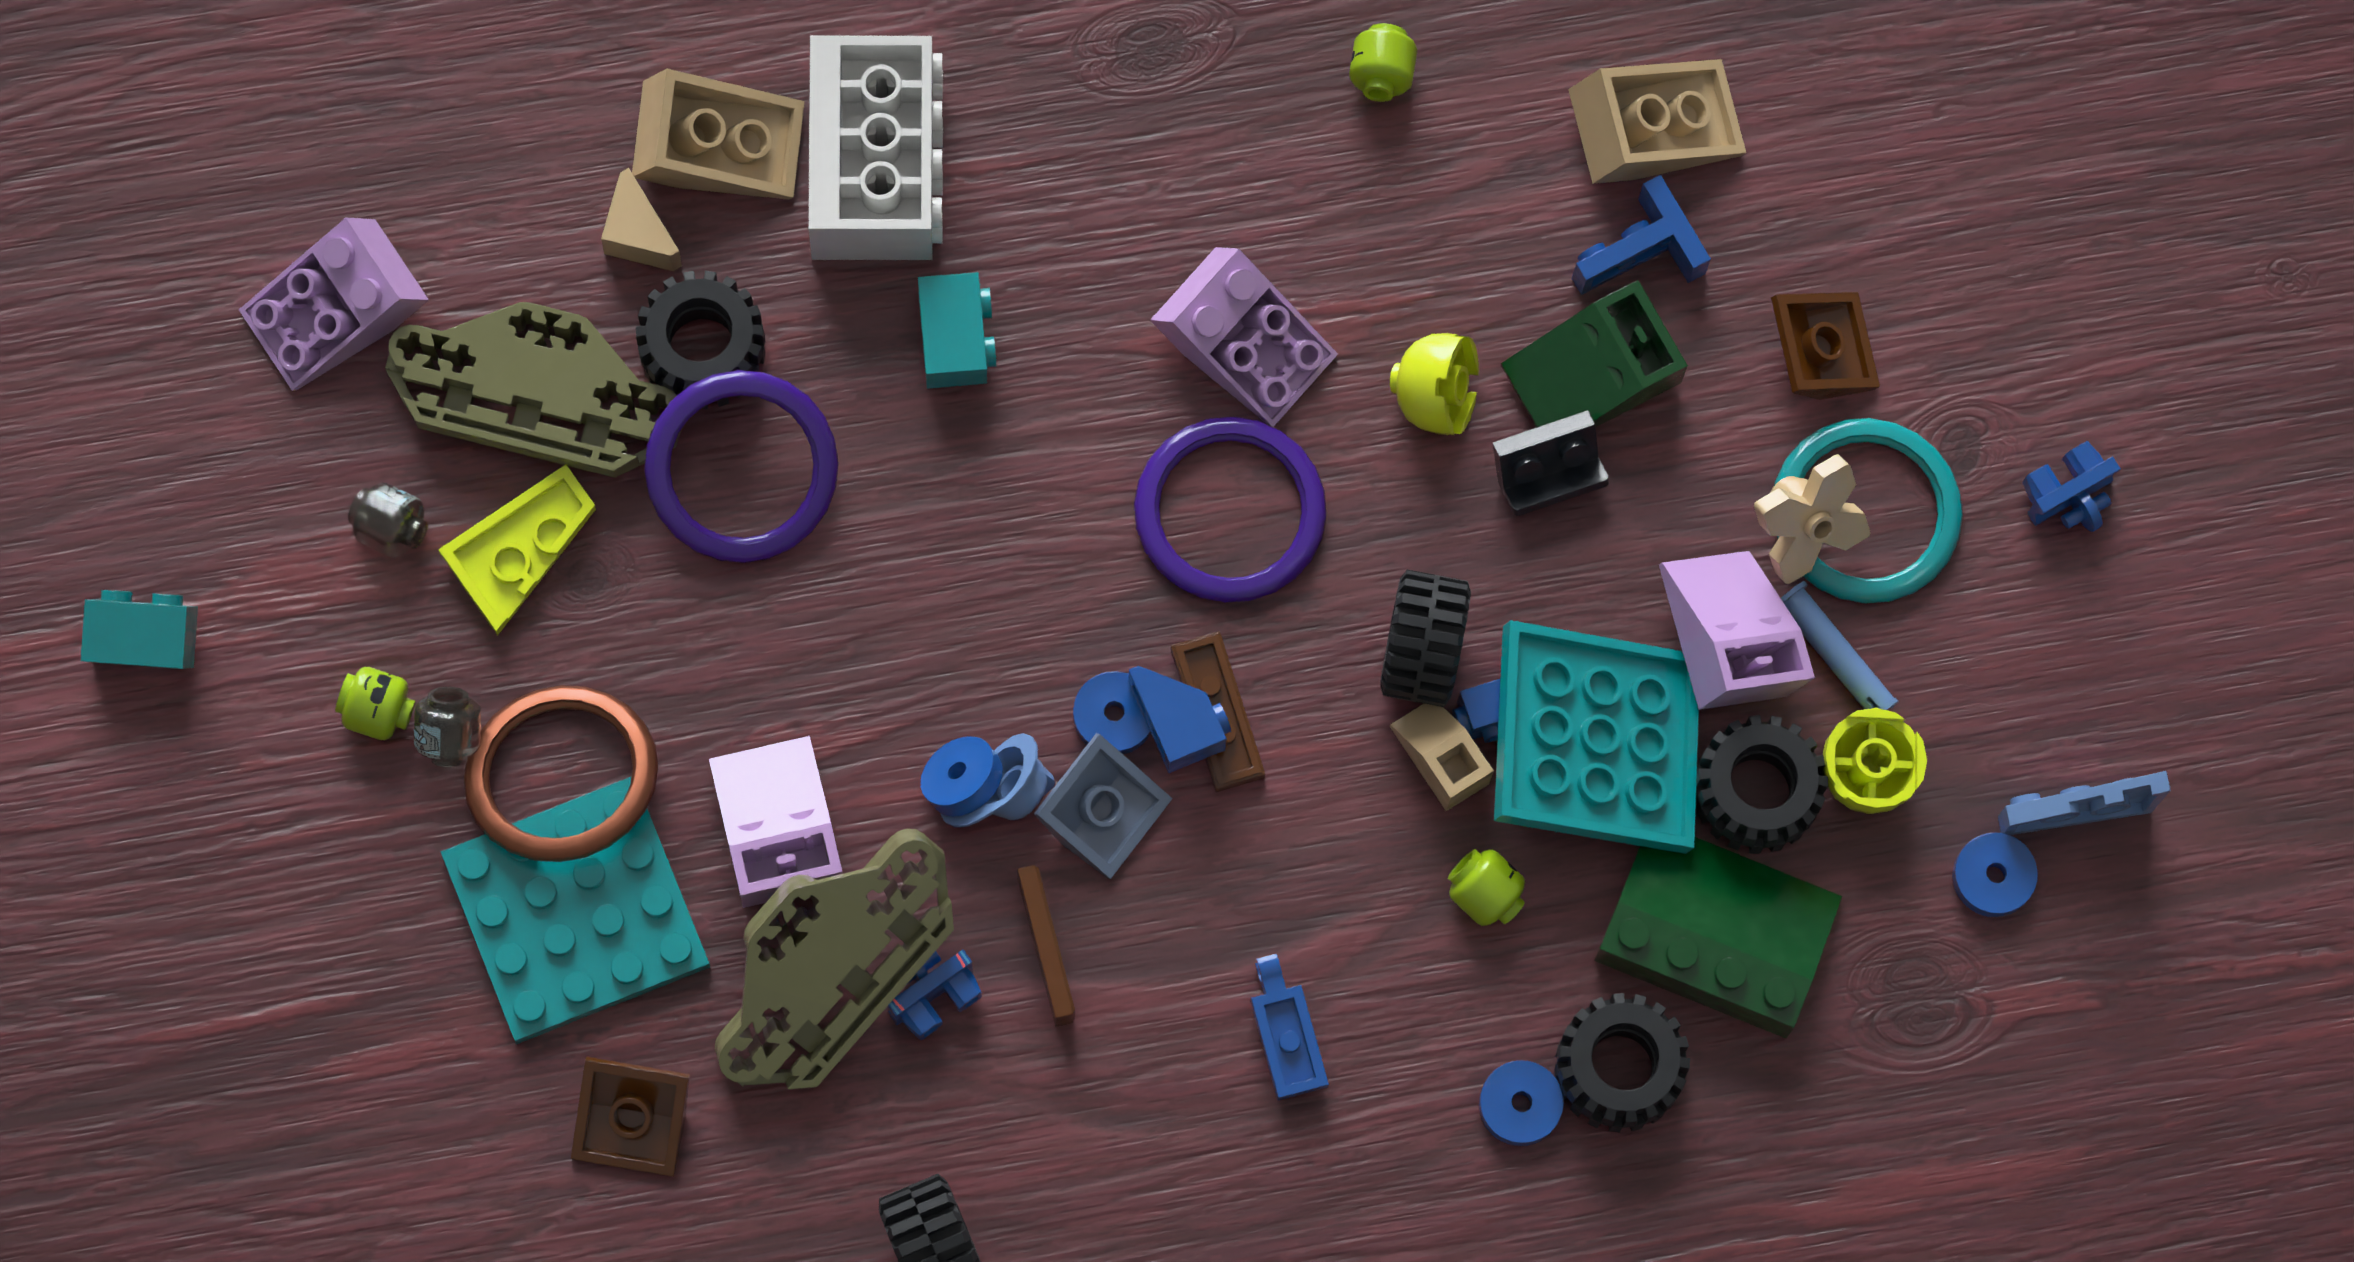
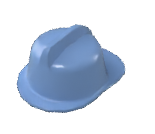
M1022 733L1010 737L998 746L994 751L1002 761L1003 775L994 795L983 806L969 814L954 817L941 814L945 823L955 828L968 827L991 814L1008 820L1022 819L1030 814L1039 804L1042 797L1055 785L1053 775L1038 759V745L1034 738Z

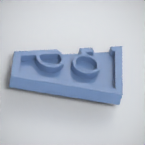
M2167 771L2122 779L2094 787L2087 785L2071 787L2060 791V794L2041 798L2038 793L2011 798L2010 805L2005 806L1998 816L2000 831L2004 834L2014 835L2152 813L2171 791Z

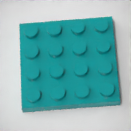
M1513 620L1503 626L1494 821L1684 854L1694 848L1699 709L1683 651Z
M631 777L512 824L523 832L539 837L563 838L579 835L597 827L615 812L627 794ZM648 809L621 839L609 848L586 858L565 862L535 861L510 853L491 841L486 834L441 851L516 1045L710 968V963Z

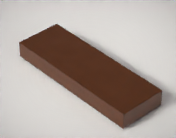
M1220 631L1171 645V653L1180 681L1206 692L1212 706L1220 703L1231 727V732L1225 734L1227 738L1225 750L1205 758L1215 791L1220 792L1265 778L1266 774Z
M1035 865L1017 869V880L1055 1027L1071 1024L1075 1019V1007L1039 868Z

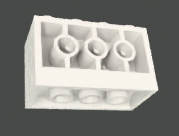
M810 35L809 238L812 260H933V243H942L943 238L942 197H933V195L943 196L942 149H933L943 148L942 101H933L943 100L942 53L932 52V36Z

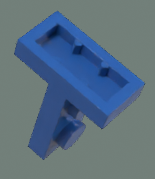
M1661 175L1643 183L1638 198L1652 224L1649 225L1647 220L1635 223L1621 234L1622 239L1608 247H1605L1604 243H1598L1578 256L1579 262L1575 265L1571 279L1581 295L1667 250L1670 252L1687 283L1706 274L1711 258Z

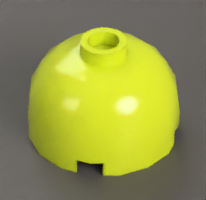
M1450 333L1431 334L1414 342L1406 350L1401 363L1394 364L1390 375V389L1392 393L1397 394L1398 405L1409 422L1422 430L1441 435H1454L1464 432L1471 419L1477 392L1471 391L1467 393L1469 375L1479 376L1477 348L1473 339Z
M1879 708L1857 710L1839 722L1825 741L1823 750L1825 766L1822 773L1823 776L1828 777V789L1834 798L1850 810L1866 814L1888 812L1908 801L1924 780L1927 765L1924 741L1919 733H1914L1911 727L1904 723L1905 719L1896 712Z

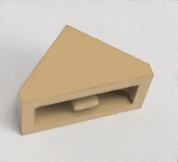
M628 168L620 172L601 237L604 254L670 271L682 267L680 252L631 170Z

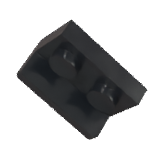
M1588 410L1493 442L1498 484L1515 516H1521L1609 485L1608 474L1599 459L1595 423Z

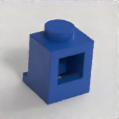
M1500 679L1462 690L1459 693L1457 700L1458 708L1452 709V715L1467 730L1473 740L1483 737L1485 743L1498 741Z

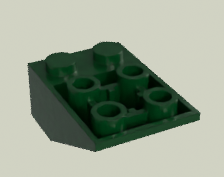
M1639 280L1592 303L1501 363L1503 371L1536 428L1587 410L1595 423V427L1681 384L1688 367Z

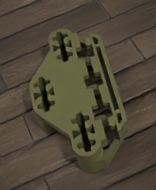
M519 302L444 331L420 325L400 327L389 340V356L385 366L388 377L419 429L562 465L566 464L570 467L614 478L644 464L647 448L635 455L626 454L627 448L624 443L611 440V434L615 433L648 442L656 423L652 422L651 415H656L659 408H666L670 401L677 396L666 387L639 381L587 318L530 302ZM526 324H532L534 331H528L525 338H519L517 331H524ZM548 326L554 328L555 336L550 335ZM575 336L582 337L583 343H577L574 350H567L566 343H573ZM545 338L550 339L552 348L546 346ZM415 347H421L423 354H415L412 361L406 360L404 353L412 354ZM436 349H441L444 359L438 357ZM464 359H470L472 366H465L462 373L455 372L453 365L461 366ZM432 360L438 361L440 371L435 370ZM406 381L447 391L443 408L438 407L439 396L423 392L416 396L418 401H414L405 384ZM611 395L617 396L619 403H613L610 410L602 408L601 402H608ZM477 398L509 407H517L512 425L507 424L509 418L507 413L473 405L474 399ZM633 398H637L640 408L635 407L637 420L631 419L629 409L634 410ZM543 415L577 424H585L581 442L576 441L577 431L541 422ZM681 431L679 432V434H678V436H677V439H676V442H675L673 448H675V447L677 446V443H678V440H679Z
M903 829L892 835L863 869L819 880L809 875L799 874L790 877L782 883L749 921L744 930L743 939L747 950L742 1008L719 1033L715 1041V1052L720 1069L728 1079L738 1082L742 1087L744 1085L786 1082L788 1089L817 1087L954 931L952 903L948 896L945 854L941 848L924 833L916 829ZM906 850L912 854L919 852L922 859L917 864L910 860L904 863L901 855ZM888 865L895 877L899 873L904 883L900 889L893 877L889 880L885 871ZM936 889L938 905L930 907L918 919L913 914ZM871 890L877 893L884 891L887 899L883 903L878 900H873L870 903L867 894ZM797 897L803 900L811 897L814 906L809 910L802 906L796 910L793 900ZM780 911L787 923L791 919L796 930L792 935L786 923L781 927L777 916ZM888 929L902 940L904 944L902 946L897 944L877 969L870 974L866 968L892 940L885 933ZM765 936L771 940L776 936L779 946L773 949L767 945L762 949L759 939ZM841 984L856 999L854 1001L849 999L823 1029L818 1023L843 996V992L837 988ZM770 1008L772 1011L777 1012L782 1008L784 1017L780 1021L775 1017H771L767 1021L764 1011ZM751 1022L756 1032L753 1038L748 1027ZM761 1030L766 1040L763 1045L758 1036ZM791 1039L809 1052L806 1056L801 1054L791 1066V1069H779L795 1051V1047L789 1043ZM735 1047L737 1050L743 1051L748 1047L750 1056L746 1060L741 1056L732 1059L730 1050Z

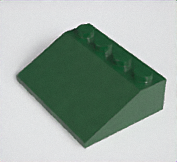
M1697 837L1694 839V848L1686 854L1640 846L1594 961L1787 1038L1795 1027L1811 986L1842 896Z

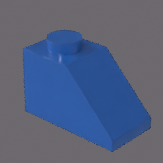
M1141 666L1129 669L1128 682L1168 773L1225 750L1227 740L1225 734L1231 732V727L1220 703L1212 706L1206 692Z

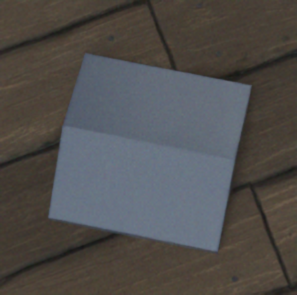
M1096 733L1038 807L1034 815L1064 847L1106 878L1111 879L1173 798L1102 735Z

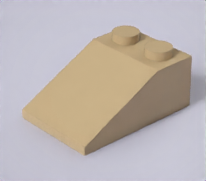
M1722 59L1600 68L1568 89L1593 184L1636 180L1740 157L1746 153Z
M665 69L643 81L632 174L636 179L675 188L792 199L794 197L805 101Z

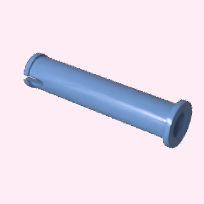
M1805 581L1799 583L1782 596L1781 600L1801 628L1803 636L1863 709L1879 708L1889 711V708H1893L1899 702L1805 590L1807 583Z

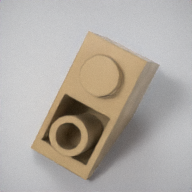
M1422 704L1390 724V728L1446 811L1489 785L1494 770L1467 730L1443 707Z

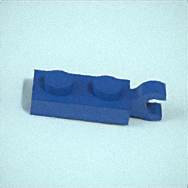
M1277 954L1256 959L1257 963H1255L1264 995L1252 997L1250 1002L1277 1101L1327 1088L1329 1083L1302 985L1286 989Z

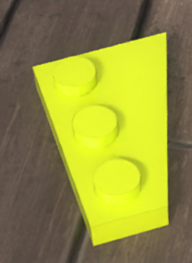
M565 464L438 549L444 561L497 636L595 512V504Z

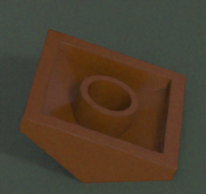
M1858 292L1776 294L1771 297L1792 393L1822 400L1872 391L1880 387Z
M586 1057L571 1159L674 1177L686 1118L690 1074Z

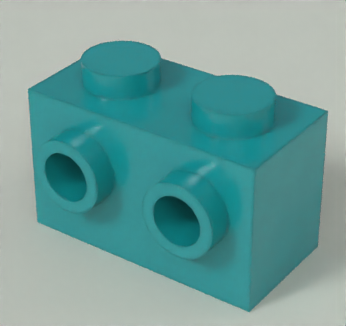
M978 272L918 277L927 389L987 384V367H996L994 336L984 337L983 319L992 318L990 288L980 289Z
M101 590V599H85L81 661L179 669L194 668L198 606L183 605V595L152 593V603L132 602L133 592Z

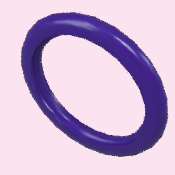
M737 370L713 374L693 383L670 401L657 419L648 441L645 476L648 494L657 515L675 538L695 552L716 560L747 563L770 559L794 548L814 531L827 513L835 493L839 462L835 438L824 414L808 395L788 381L767 373ZM734 396L759 397L777 404L791 414L807 437L813 459L811 485L804 502L796 513L774 530L763 535L745 538L721 535L706 529L692 519L679 502L673 488L670 472L674 444L679 432L689 418L708 404L722 398Z
M1235 416L1209 418L1188 425L1166 439L1149 458L1138 480L1134 501L1136 530L1145 553L1158 571L1177 587L1200 598L1221 602L1251 601L1275 593L1296 579L1315 555L1323 538L1327 515L1324 487L1315 465L1302 447L1285 433L1261 421ZM1238 441L1253 444L1268 451L1284 464L1292 475L1300 494L1301 518L1299 529L1290 548L1277 562L1265 570L1244 577L1226 578L1214 576L1192 567L1177 555L1167 541L1161 525L1160 499L1163 486L1170 472L1183 457L1199 447L1214 442Z

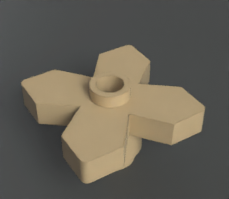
M1839 454L1815 466L1808 480L1796 476L1783 478L1775 484L1768 495L1754 503V509L1760 526L1770 536H1780L1770 551L1769 556L1774 572L1786 584H1790L1812 571L1823 543L1848 550L1870 536L1865 513L1854 503H1845L1856 486L1851 466Z

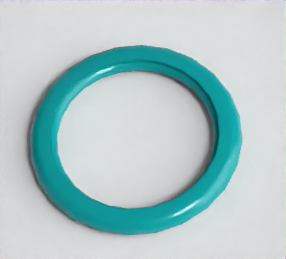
M1873 418L1846 419L1821 427L1803 439L1785 459L1775 484L1789 476L1805 478L1806 473L1819 458L1835 448L1850 443L1871 442L1887 445L1904 453L1919 465L1928 477L1935 493L1938 516L1935 533L1931 542L1916 562L1903 571L1887 577L1864 579L1848 576L1832 569L1817 557L1812 571L1803 576L1816 588L1840 599L1861 603L1889 602L1913 594L1930 583L1950 561L1961 532L1963 519L1961 494L1950 466L1938 450L1918 433L1894 422Z

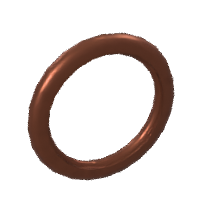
M560 685L538 689L511 701L495 713L478 733L467 756L464 774L466 802L476 824L489 839L512 854L535 861L565 862L586 858L609 848L621 839L645 813L655 791L658 760L656 746L644 721L630 706L611 694L584 686ZM570 709L596 714L611 723L620 732L631 752L633 767L631 783L620 806L597 827L579 835L563 838L539 837L523 832L509 823L494 802L489 780L492 760L502 741L524 721L544 712Z

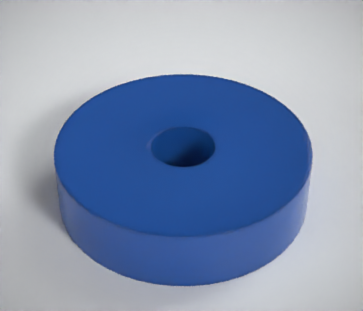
M1111 671L1098 674L1089 679L1079 690L1073 707V721L1077 734L1086 745L1097 733L1102 735L1124 755L1138 749L1150 736L1151 732L1128 682V673ZM1117 706L1123 710L1124 716L1118 721H1111L1106 718L1105 710L1108 707Z
M973 736L957 738L939 748L928 760L921 775L922 793L931 805L943 815L954 817L969 814L983 806L998 789L1003 775L1002 761L985 740Z
M1986 833L1968 842L1957 856L1952 873L1953 885L1960 900L1970 910L1987 917L2007 916L2019 910L2033 894L2038 877L2037 865L2031 851L2020 840L2004 833ZM1996 867L2000 869L2003 873V881L2000 883L1990 881L1986 874L1987 868Z
M1512 1061L1495 1069L1486 1079L1479 1097V1112L1485 1127L1495 1138L1509 1145L1528 1146L1542 1141L1555 1129L1563 1111V1094L1556 1078L1543 1066L1530 1061ZM1516 1095L1526 1096L1531 1104L1530 1109L1525 1112L1515 1110L1512 1106V1098Z

